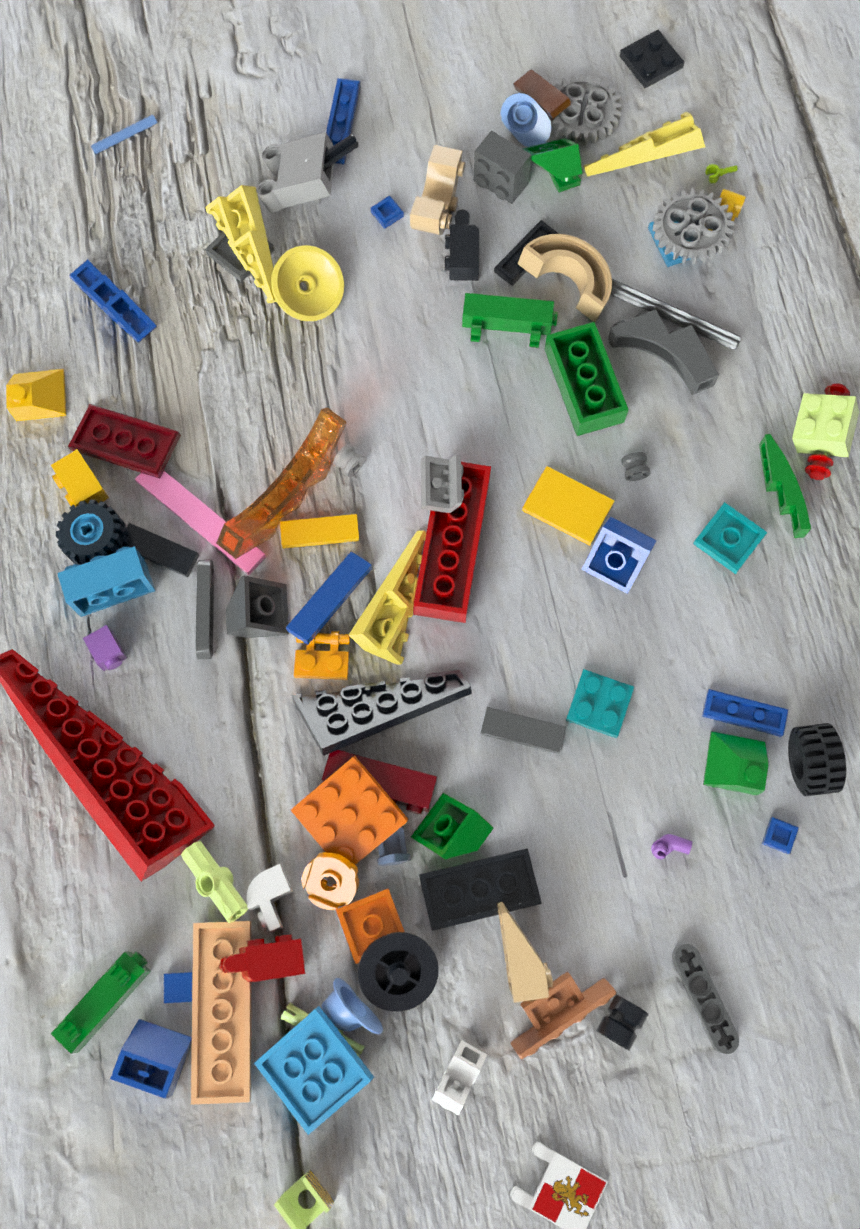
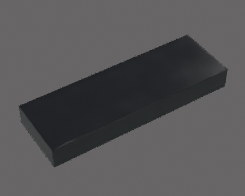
M541 220L494 267V273L513 286L527 272L518 265L524 247L538 237L559 233Z
M128 524V534H125L128 538V544H122L123 547L135 546L144 559L188 578L199 557L198 552L134 524Z

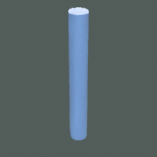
M152 114L91 145V148L96 155L157 124V120Z

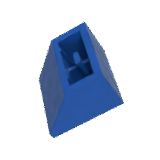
M139 1019L120 1051L110 1079L164 1099L173 1096L192 1044V1037Z

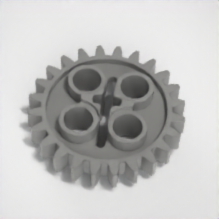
M580 74V78L577 80L571 75L570 82L563 78L562 85L555 84V87L569 97L571 105L554 119L549 117L552 123L551 131L558 129L557 137L566 135V139L570 140L573 138L575 143L582 140L584 145H587V141L590 139L596 144L597 137L604 141L606 134L611 136L613 129H617L621 118L622 104L619 103L620 95H615L616 88L609 89V82L601 84V77L594 81L591 74L588 79H584L583 74ZM587 93L589 96L582 125L579 126L584 95Z
M692 188L688 195L684 190H681L680 197L672 193L671 200L665 198L663 206L659 205L658 211L655 213L653 231H655L654 240H659V248L666 246L665 255L671 252L674 253L673 260L681 256L682 263H685L687 258H691L693 264L696 263L697 258H700L703 263L706 262L707 256L715 259L716 252L722 254L724 247H728L734 231L732 230L734 221H731L733 213L727 212L728 204L720 206L722 198L713 200L714 193L704 196L703 189L699 194H695V190Z

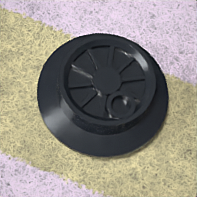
M406 932L389 933L373 941L364 951L358 965V982L364 996L376 1007L392 1012L406 1011L423 1003L434 990L439 973L438 961L433 949L422 938Z

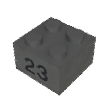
M491 130L474 152L473 181L480 187L487 188L495 193L501 200H506L513 204L528 185L532 154Z

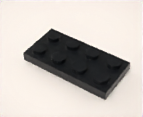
M528 848L419 874L432 931L499 915L497 906L499 902H503L509 912L542 904Z

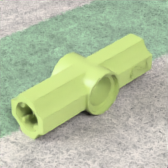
M201 841L195 842L186 848L181 856L196 877L195 884L198 893L204 897L210 896L228 923L234 922L243 916L248 910V905L233 886L234 879L231 871L227 867H219Z

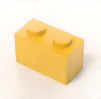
M78 449L51 465L56 473L52 478L60 489L65 487L68 494L65 495V498L70 506L75 505L77 507L79 502L84 500L89 504L90 500H96L100 503V501L104 502L109 499Z

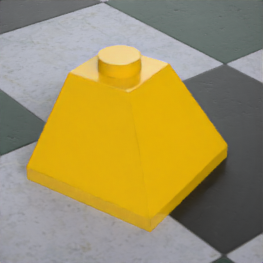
M64 369L13 374L6 385V403L8 411L16 421L66 416Z

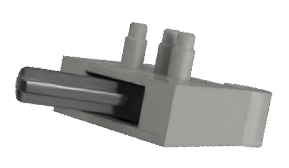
M324 132L280 145L271 144L263 150L261 155L273 176L278 177L277 182L273 179L262 181L257 186L256 193L271 213H276L285 207L309 201L319 204L321 198L331 196L334 163L359 146V142L353 134H350L333 146L327 133Z

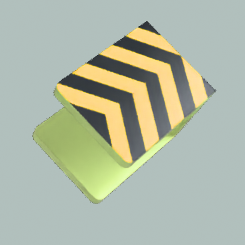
M309 1170L278 1198L274 1206L291 1229H306L322 1212L325 1211L327 1213L331 1209L334 1200L313 1172ZM304 1190H309L316 1199L315 1204L311 1208H303L299 1204V1194Z

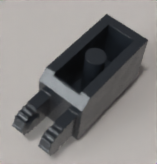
M457 210L455 224H450V234H445V249H450V256H445V271H449V280L478 281L479 228L476 225H470L468 210Z

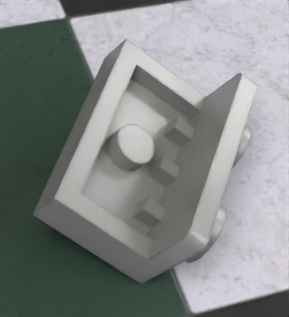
M454 455L449 460L431 456H424L421 459V509L451 513L461 506L464 499V491L461 485L463 466L461 465L460 455Z

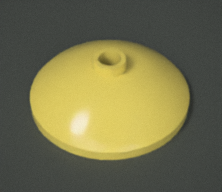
M297 246L285 252L274 266L271 278L272 291L278 305L291 317L307 322L318 321L329 316L339 306L344 293V279L338 263L326 251L315 246ZM301 282L306 284V291L300 288Z

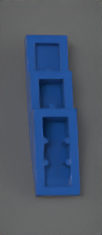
M88 259L70 274V278L138 343L157 327L123 290H119L105 274L102 275Z

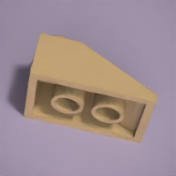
M497 903L508 985L514 1003L549 998L548 988L553 987V981L547 963L542 962L540 956L504 903Z

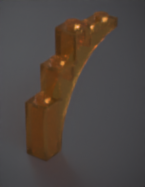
M328 407L321 409L308 436L286 468L250 506L224 523L216 544L237 559L274 537L281 519L300 508L308 488L326 479L334 461L331 456L347 422Z

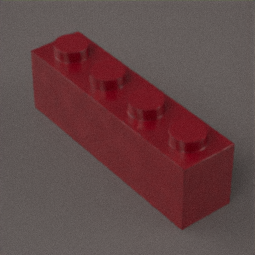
M340 750L329 753L321 779L322 782L355 754ZM355 755L395 804L407 806L406 811L422 815L423 811L429 812L437 784V776Z

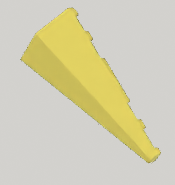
M685 112L681 114V119L672 123L667 121L663 124V127L648 131L620 146L619 152L612 155L605 154L601 156L600 160L586 164L583 167L588 177L704 148L705 144L701 129L694 124L692 115Z
M241 185L227 197L219 196L205 208L208 214H212L216 219L218 229L224 231L228 237V244L244 268L250 271L256 279L254 281L256 286L262 288L268 297L266 301L274 303L277 302L271 286L274 268L256 187Z
M424 530L416 531L349 633V636L364 651L397 665L402 664L404 660L401 652L403 642H407L409 635L405 632L408 618L413 616V604L418 582L417 575L426 538Z

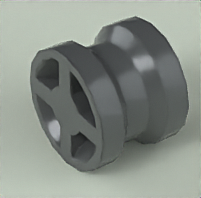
M634 452L621 459L623 467L626 468L624 475L627 481L642 480L651 474L650 468L646 466V453Z

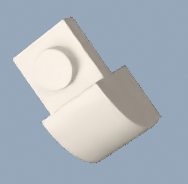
M281 864L258 874L250 883L246 896L249 910L253 911L261 908V912L258 913L259 920L263 928L268 927L270 932L284 928L273 901L293 893L284 867Z
M461 1040L435 1090L436 1092L432 1100L439 1103L443 1108L459 1115L487 1054Z

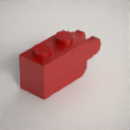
M292 934L276 936L275 942L268 944L264 943V938L248 940L247 947L239 948V954L222 957L219 967L221 972L227 974L241 972L242 978L247 982L305 974L302 940H292Z

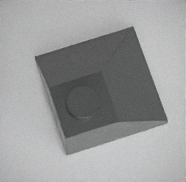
M245 575L242 576L226 608L227 635L245 638L288 635L289 632L286 629L288 625L287 584Z

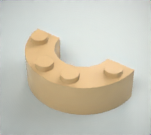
M434 145L428 161L422 197L416 196L410 212V226L412 229L442 235L445 228L450 229V224L452 223V214L450 213L451 211H456L458 197H455L458 179L463 177L465 162L461 161V150Z
M565 234L544 235L532 240L524 247L518 265L535 278L550 272L562 273L570 277L576 283L580 292V299L576 309L593 322H596L612 290L610 269L603 256L589 243Z

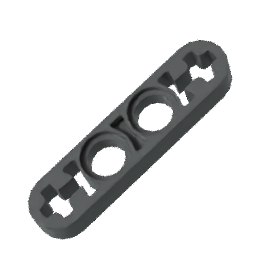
M198 560L196 656L199 660L212 659L214 565L212 560Z
M679 945L672 953V960L713 1048L719 1053H733L739 1046V1037L701 955L692 945ZM683 949L686 953L691 952L693 955L689 959L692 968L697 966L700 968V971L691 972L687 977L684 971H689V966L686 962H680L679 960ZM696 976H701L706 981V989L702 993H696L691 987V981ZM711 1003L715 1004L719 1009V1016L714 1021L708 1020L704 1015L705 1007ZM725 1021L726 1026H721L722 1032L725 1035H730L732 1038L728 1041V1048L725 1045L718 1044L721 1035L718 1029L712 1031L711 1026L720 1025Z

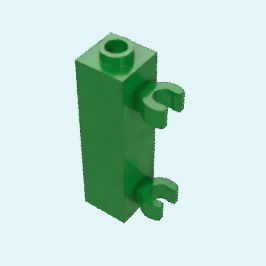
M465 293L462 327L471 328L470 341L480 342L481 329L531 334L529 347L539 348L541 335H549L551 327H556L558 311H553L554 301Z
M124 951L50 1034L70 1054L79 1053L151 972L146 967L148 961L137 951L134 954Z

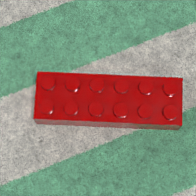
M461 462L463 466L461 485L464 491V499L461 506L451 513L430 510L413 611L414 615L466 623L490 483L491 466Z

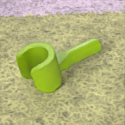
M711 164L707 166L705 175L714 174L709 176V182L715 184L720 176L736 172L738 167L735 165L720 169L717 165Z

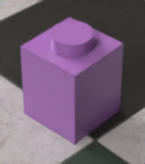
M107 625L83 638L96 664L103 671L107 669L113 670L119 667L123 660L127 659L114 632Z

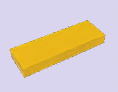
M357 514L280 521L281 546L283 549L360 541Z

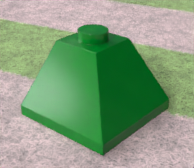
M562 138L522 148L532 154L531 161L557 179H561L562 182L572 181L576 175L583 174L579 145L569 139Z
M711 731L703 785L756 796L765 791L769 764L766 743L764 741Z
M443 793L414 831L411 838L443 859H449L478 851L494 827L475 810Z

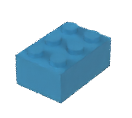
M135 546L122 547L114 554L96 556L88 563L70 565L64 569L65 571L57 573L66 603L80 617L156 591L147 563Z

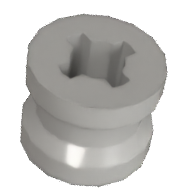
M348 444L336 454L333 464L337 467H342L344 473L351 477L361 469L365 462V457L361 454H356L354 448Z

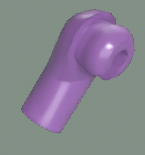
M666 834L654 841L651 851L657 859L666 858V855L674 850L689 854L692 848V841L672 834Z

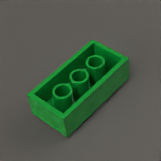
M595 322L547 335L544 350L576 436L624 423L629 409Z

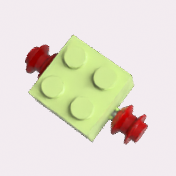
M834 383L827 386L824 390L826 395L803 393L792 439L797 453L814 454L810 455L807 459L811 465L805 467V472L814 480H823L831 475V471L828 468L833 466L834 461L828 456L849 457L859 416V408L856 396H850V391L843 384Z

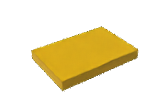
M546 466L522 507V511L590 546L615 500Z

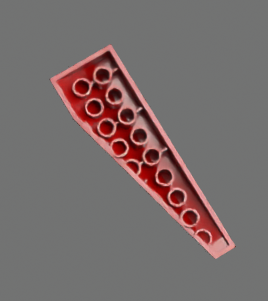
M11 649L0 654L1 685L61 776L141 882L166 867L181 855L186 848L197 842L215 827L183 784L176 779L170 781L163 774V768L156 763L153 765L142 756L143 752L136 747H130L123 741V737L90 710L88 712L78 705L79 701L71 695L69 697L65 695L51 679L46 680L38 673L39 670L15 650Z

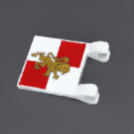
M536 1141L531 1151L537 1157L549 1162L533 1196L523 1189L514 1186L510 1192V1197L517 1204L528 1208L563 1229H586L608 1181L555 1152L541 1142Z

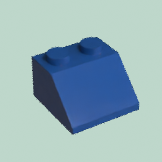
M610 516L581 570L628 594L657 540Z

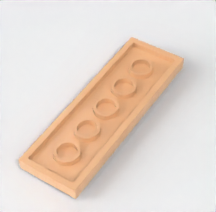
M252 921L193 923L191 1105L251 1102L252 982H247L243 979L241 972L229 974L221 972L219 963L222 957L239 954V948L247 947V941L252 940Z

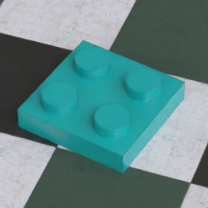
M724 502L693 544L736 574L765 537L767 531Z
M583 669L566 721L617 739L634 686Z

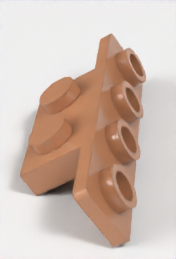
M567 971L553 981V987L548 988L549 998L523 1001L520 1004L533 1027L511 1041V1046L520 1059L533 1055L538 1051L539 1047L551 1039L559 1037L565 1029L574 1023L582 1021L588 1013L608 1003L610 998L617 993L614 987L603 978L581 993L574 979Z

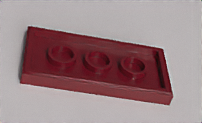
M89 404L68 447L71 451L78 449L81 454L160 479L181 434L179 431Z

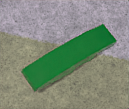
M765 434L759 444L766 492H777L780 515L790 514L794 538H804L811 530V524L800 486L780 447L771 434Z

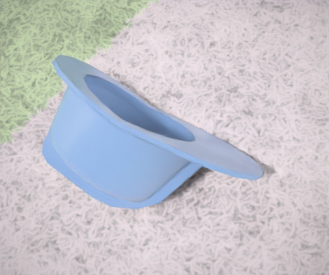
M522 93L513 94L505 100L501 108V119L514 137L526 147L546 143L552 129L551 122L538 103L529 95Z
M335 978L333 981L334 991L321 1005L323 1011L335 1027L342 1031H353L363 1026L372 1033L381 1034L383 1027L378 1017L358 998L353 989L344 980Z

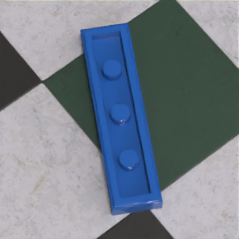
M337 78L326 130L333 146L351 134L361 87L360 81ZM346 156L335 163L345 165Z
M351 551L286 626L287 631L308 645L372 570V564Z

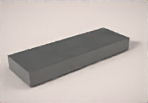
M487 707L480 734L559 754L566 726Z

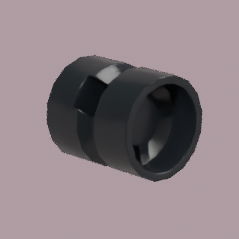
M616 994L608 1007L610 1015L603 1016L596 1031L630 1051L637 1038L635 1030L642 1028L649 1014Z

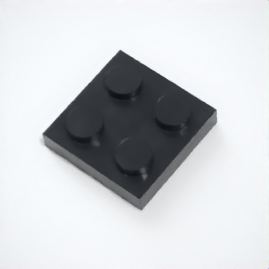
M659 29L622 48L619 57L644 88L681 70L684 66V60Z

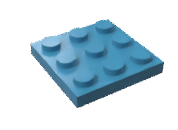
M320 1006L314 1009L254 1063L308 1135L375 1078Z

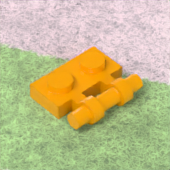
M331 631V634L318 633L306 646V650H296L294 677L348 680L349 652L339 651V644L350 645L349 634H340V631ZM296 637V643H304ZM316 644H330V651L315 650Z

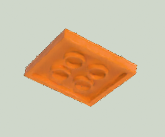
M355 755L291 809V812L325 852L339 854L355 865L409 820Z

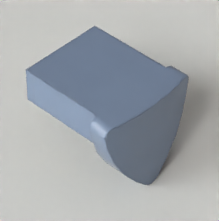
M403 826L378 846L380 858L377 859V863L379 866L398 865L411 860V855L407 854Z

